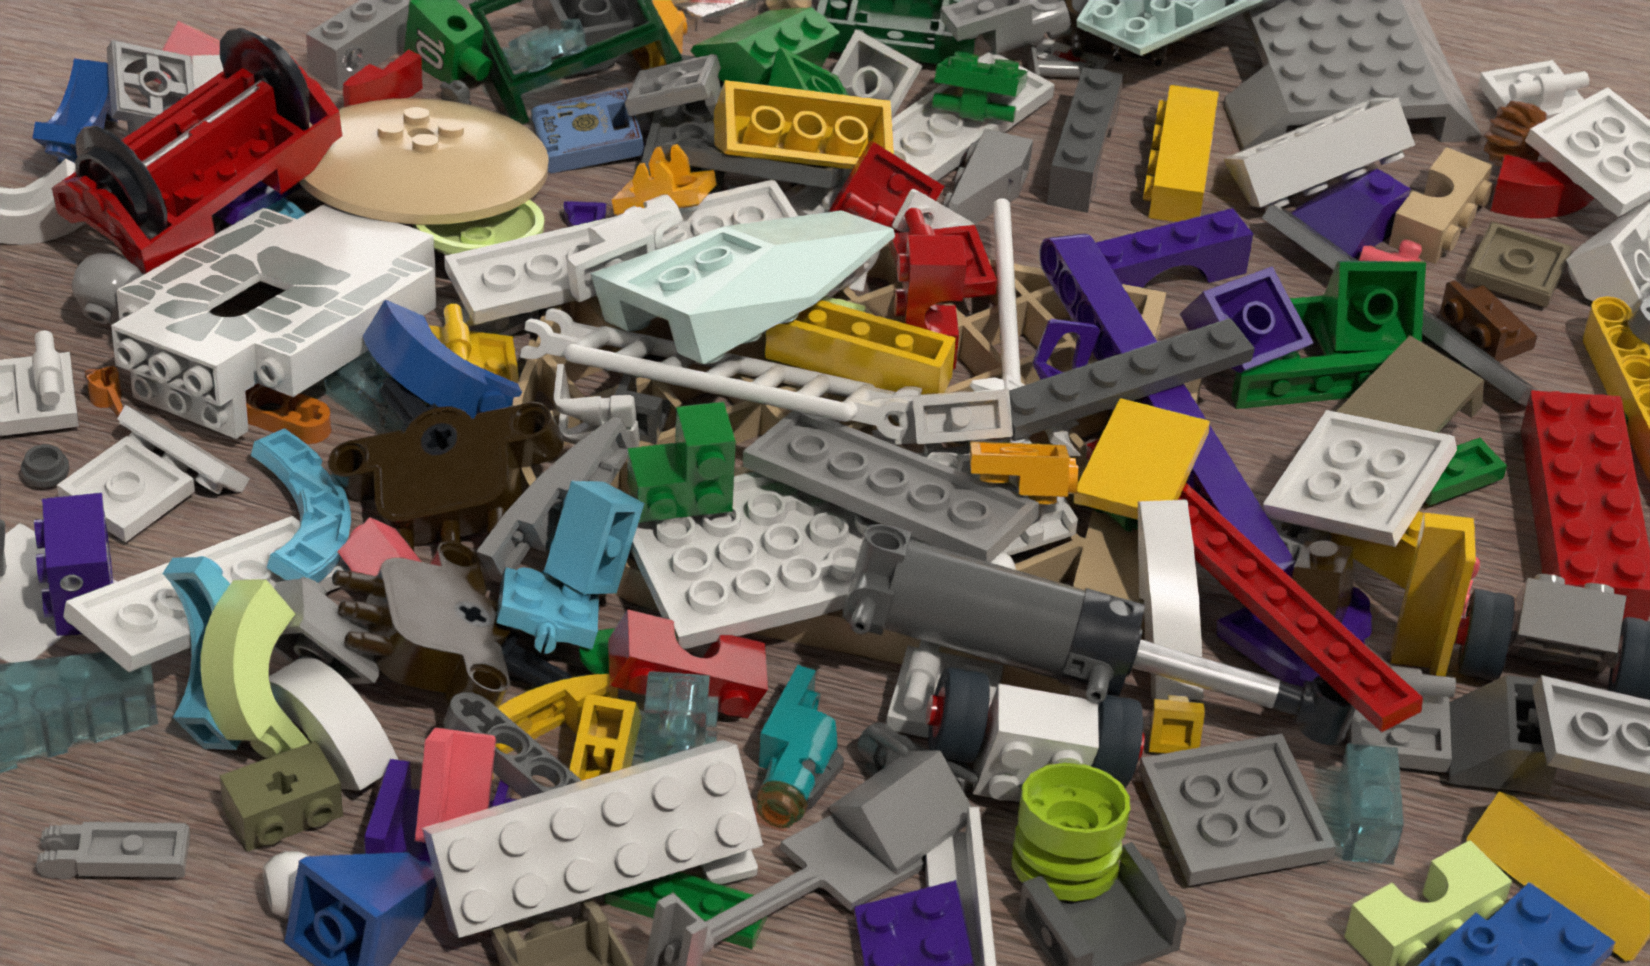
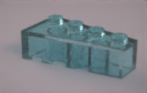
M105 652L0 664V773L18 768V760L46 752L48 758L67 753V748L73 743L88 738L94 743H98L158 724L151 663L128 672Z

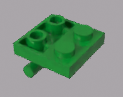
M955 52L954 56L947 57L937 65L934 82L964 88L962 97L935 92L932 101L933 109L959 113L960 118L985 122V119L988 118L1014 123L1016 106L989 102L990 93L1016 97L1026 87L1028 71L1020 70L1018 62L995 59L994 64L978 62V55Z

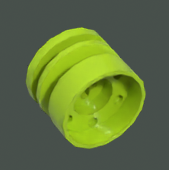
M1052 764L1032 772L1022 785L1018 824L1015 828V841L1013 842L1011 867L1021 882H1025L1042 875L1059 900L1080 901L1092 899L1110 890L1118 877L1119 860L1122 856V840L1126 834L1130 813V796L1123 785L1107 772L1084 764Z

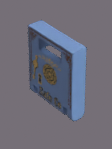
M628 88L538 105L531 110L536 136L542 141L547 150L549 173H557L644 154L643 138L636 115L629 116L625 106V101L629 95ZM626 119L628 128L614 131L613 127L624 125Z

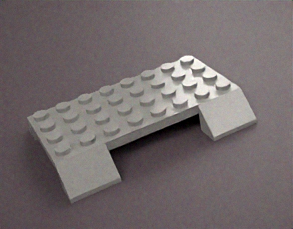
M1271 0L1242 13L1264 66L1224 98L1225 109L1242 151L1285 134L1287 125L1310 124L1373 98H1399L1406 119L1429 118L1440 143L1480 140L1481 133L1419 0Z

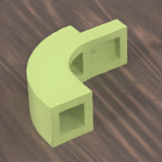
M267 579L233 580L216 604L205 630L201 651V680L204 696L214 722L227 740H251V746L257 753L265 758H270L310 743L279 707L272 694L269 682V661L273 647L295 616V613Z

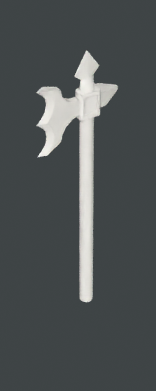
M1003 198L996 200L993 204L1002 379L995 377L972 380L970 387L974 391L1012 390L1024 386L1021 383L1011 209L1009 201ZM1076 420L1045 430L1049 441L1053 445H1066L1069 456H1082L1071 444L1068 436L1071 428L1080 425ZM1031 435L1013 440L1011 437H1007L1010 443H1023Z

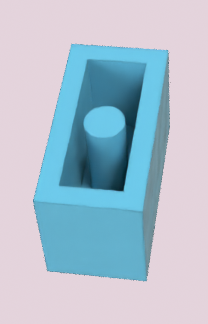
M571 481L568 493L564 499L563 510L556 533L550 545V552L544 572L583 594H617L644 503L606 482Z

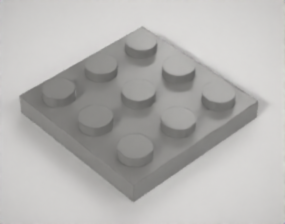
M1283 734L1142 757L1140 759V776L1188 886L1334 859L1336 844Z

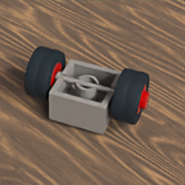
M1537 574L1535 579L1527 578L1516 596L1515 602L1514 597L1509 594L1474 589L1469 599L1466 616L1461 615L1454 644H1460L1458 672L1467 676L1497 680L1502 674L1507 654L1603 672L1608 666L1610 668L1608 691L1650 700V621L1633 617H1625L1623 620L1626 596L1614 594V588L1598 583H1587L1584 585V588L1565 585V579L1550 574Z

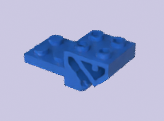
M1529 882L1488 921L1475 912L1418 966H1600L1612 954L1616 941Z

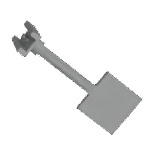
M832 814L781 841L780 849L798 864L802 870L706 922L674 893L657 901L644 966H700L702 955L711 951L715 943L818 887L825 888L850 911L854 909V906L869 901L923 871L926 862L920 858L896 875Z

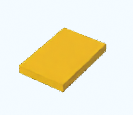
M1120 398L1078 482L1077 494H1074V503L1138 520V501L1178 500L1208 436L1210 421Z

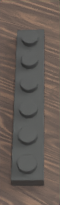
M1229 318L1009 390L1013 436L1011 438L1016 440L1115 407L1120 398L1133 401L1252 361L1255 348L1232 319Z

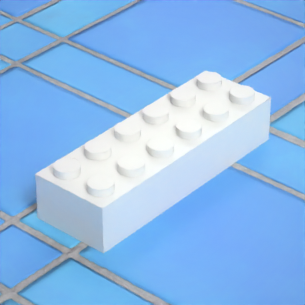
M725 740L716 741L422 828L449 930L458 938L763 846L737 744Z

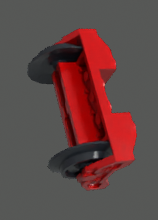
M244 28L229 29L220 40V60L223 71L133 133L120 140L116 135L99 126L84 127L76 137L77 159L75 160V172L51 188L57 214L71 224L85 222L114 242L128 262L138 267L141 273L146 274L214 236L212 215L259 181L282 194L312 173L332 144L343 137L340 112L321 85L309 77L296 60L274 40L263 35H257Z

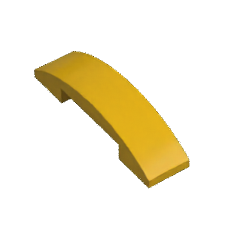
M609 674L579 676L556 681L527 691L503 703L498 709L533 739L564 723L577 735L586 693L618 699V688L610 686ZM496 744L495 746L506 754L514 750L504 744Z

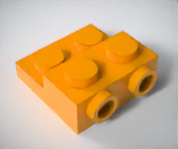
M970 441L971 474H980V481L1007 483L1009 482V475H1016L1019 495H1028L1029 499L1039 502V504L1057 503V497H1068V494H1077L1078 465H1076V458H1069L1066 445Z

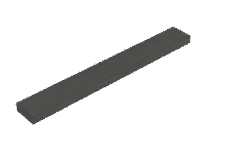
M1270 205L1262 217L1333 270L1337 261H1357L1284 209ZM1423 310V335L1513 400L1527 406L1530 391L1539 390L1429 311Z

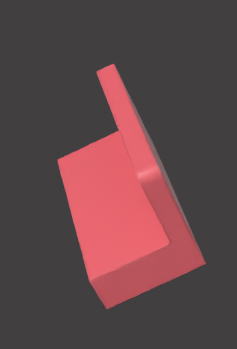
M434 728L425 739L415 836L416 842L426 843L422 830L424 827L489 808L496 738L493 735Z

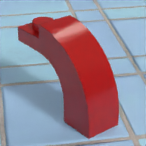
M1505 154L1490 211L1520 218H1554L1568 215L1584 208L1592 202L1594 197L1580 185L1574 183L1569 176L1550 161H1533Z

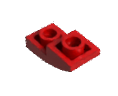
M408 50L396 60L390 62L384 69L369 63L343 83L344 107L370 101L412 97L423 89L422 56Z

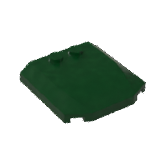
M819 0L817 12L825 16L828 22L840 32L831 49L832 52L843 53L857 29L918 64L923 62L940 64L947 57L954 56L955 52L974 54L977 37L958 41L942 22L941 7L963 0Z

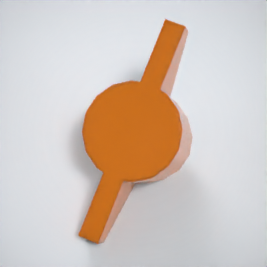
M108 366L101 369H88L84 371L91 404L99 408L110 407L116 416L119 417L124 407L120 401L122 394L117 367Z

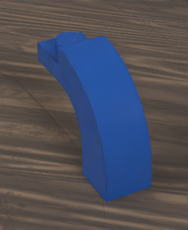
M386 299L362 336L368 350L384 370L401 385L430 405L435 403L438 407L452 406L464 410L474 419L478 413L513 406L514 397H519L522 394L518 383L480 368L448 349L432 333L423 315Z

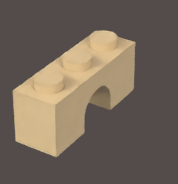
M1446 147L1429 170L1424 195L1412 191L1396 212L1389 246L1399 249L1400 243L1403 240L1417 242L1422 246V253L1419 255V258L1436 264L1445 250L1452 251L1454 249L1462 227L1468 229L1471 226L1477 212V207L1479 205L1484 207L1487 204L1494 186L1493 183L1488 182L1492 164Z

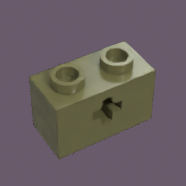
M317 741L219 776L223 810L246 852L265 845L275 844L286 837L313 827L326 825L332 820L343 817L341 782Z

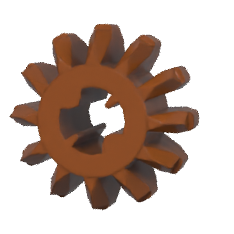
M1511 100L1506 107L1499 106L1496 118L1489 120L1491 124L1490 129L1484 134L1488 141L1484 145L1483 151L1489 154V161L1495 163L1500 168L1505 154L1538 161L1540 153L1525 142L1531 128L1548 120L1546 112L1540 110L1538 106L1522 101L1516 102Z

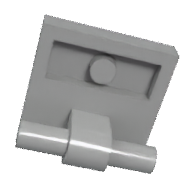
M1390 666L1394 672L1423 697L1422 712L1381 733L1356 710L1348 729V762L1448 773L1452 761L1449 697H1454L1456 679L1453 677L1422 674V670L1416 668Z

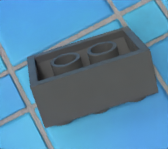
M532 0L533 8L559 58L646 24V20L635 0ZM619 56L574 74H587L591 71L607 69Z

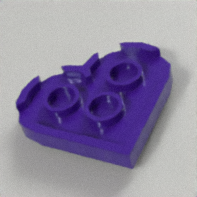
M1353 586V597L1342 624L1365 644V638L1372 634L1370 600L1361 589ZM1247 607L1217 620V637L1278 679L1302 686L1305 680L1313 682L1314 678L1320 676Z

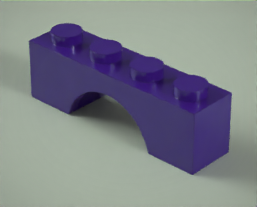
M1231 208L1096 242L1121 284L1143 288L1147 282L1159 273L1181 265L1197 267L1208 283L1246 274L1253 233L1236 211Z

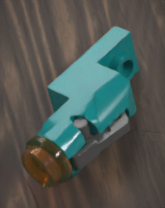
M800 665L796 666L760 734L759 767L768 769L757 794V812L766 823L777 828H788L794 822L801 820L807 809L813 808L844 766V758L837 751L836 722L834 718L817 711L821 694L815 692L816 670Z

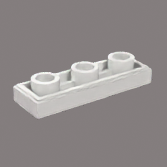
M125 405L117 418L120 424L132 431L129 435L131 439L153 452L156 446L165 451L162 459L184 473L187 472L189 467L198 472L195 481L217 494H220L223 487L236 493H242L250 480L244 474L140 411Z

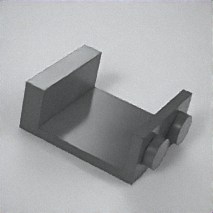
M1132 842L1123 845L1116 881L1110 890L1096 898L1080 901L1059 900L1042 875L1023 882L1018 916L1052 966H1138L1177 951L1180 948L1183 928L1186 924L1184 907L1177 897L1171 896L1159 880L1154 864L1149 859H1144Z

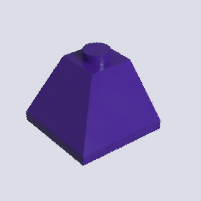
M1377 168L1357 177L1338 181L1291 213L1350 256L1357 259L1361 256L1364 245L1375 247L1391 236L1395 214L1408 198L1411 188Z
M1273 266L1203 291L1180 313L1188 331L1229 318L1232 319L1255 348L1252 361L1231 368L1239 373H1244L1299 352L1314 344Z

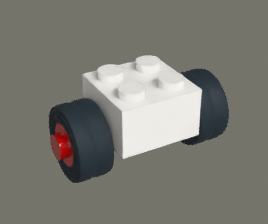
M953 667L943 670L938 680L935 694L930 696L926 710V725H929V751H941L945 759H953L965 763L973 762V771L978 777L977 782L973 783L974 795L992 797L1003 801L1020 802L1022 785L1028 776L1046 765L1059 763L1088 765L1107 772L1118 780L1124 788L1129 785L1137 762L1142 756L1145 740L1143 711L1139 701L1107 695L1103 702L1093 703L1084 698L998 684L989 707L990 685L986 674Z

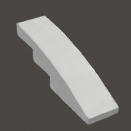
M1187 500L1138 501L1139 598L1144 599L1145 641L1202 657L1199 595ZM1151 674L1152 700H1167L1168 695L1188 696V700L1204 699L1203 688Z

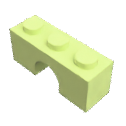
M1469 840L1431 861L1422 893L1430 902L1425 903L1412 900L1404 895L1393 883H1390L1352 904L1344 938L1372 966H1418L1475 912L1488 921L1506 903L1512 880Z

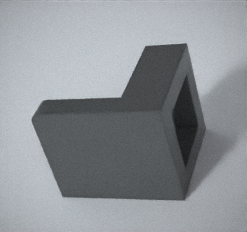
M623 374L614 395H631L634 397L640 441L657 444L670 414L671 402L661 397L637 393V376Z

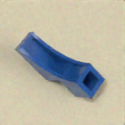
M74 58L68 86L56 113L46 123L35 121L32 139L45 148V153L58 157L57 162L61 163L66 158L75 163L77 159L76 137L84 127L99 126L104 129L105 121L118 122V119H113L111 116L108 63Z

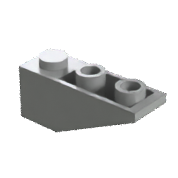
M985 128L978 144L971 143L966 158V168H959L955 179L954 193H947L943 206L976 224L994 213L993 204L996 200L1003 198L1010 203L1018 198L1030 171L1033 140Z

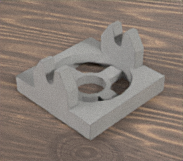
M114 40L108 45L107 62L111 116L113 119L128 121L129 135L163 112L162 99L167 95L181 97L182 99L194 91L191 56ZM164 72L170 75L173 81H170L169 77ZM157 78L162 82L164 91L154 92L145 83ZM124 86L139 89L141 94L147 97L148 108L134 103L125 92Z
M707 55L639 71L625 101L628 115H636L637 122L642 131L650 130L655 110L705 100L706 107L711 116H713L722 90L718 80L721 67L717 55Z

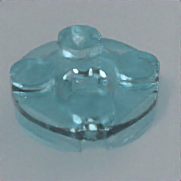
M579 19L560 21L563 28L561 30L549 29V26L546 25L513 39L508 43L510 48L503 47L502 49L508 66L512 67V70L527 67L529 72H535L552 64L551 57L564 53V56H569L585 50L588 46L585 41L586 35Z

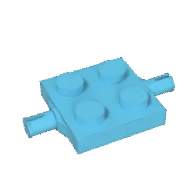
M506 567L500 583L496 623L535 635L536 649L541 652L544 644V653L546 654L555 649L556 642H566L592 649L598 633L599 594H583L569 585L561 583L560 580L553 576L551 577L544 570L540 573L531 568L522 567L514 570Z

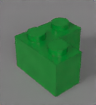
M724 402L676 407L675 443L628 448L627 485L630 496L644 503L639 523L733 511L736 441Z

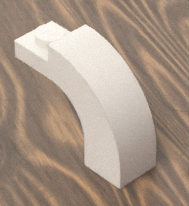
M65 158L49 176L29 187L17 189L0 187V243L24 245L47 242L65 236L85 224V222L71 224L57 214L51 189L75 172V163Z
M303 656L269 676L271 691L277 704L289 719L306 733L312 742L317 741L341 782V789L362 790L385 775L390 759L398 760L387 735L364 700L340 674L325 663L312 657Z

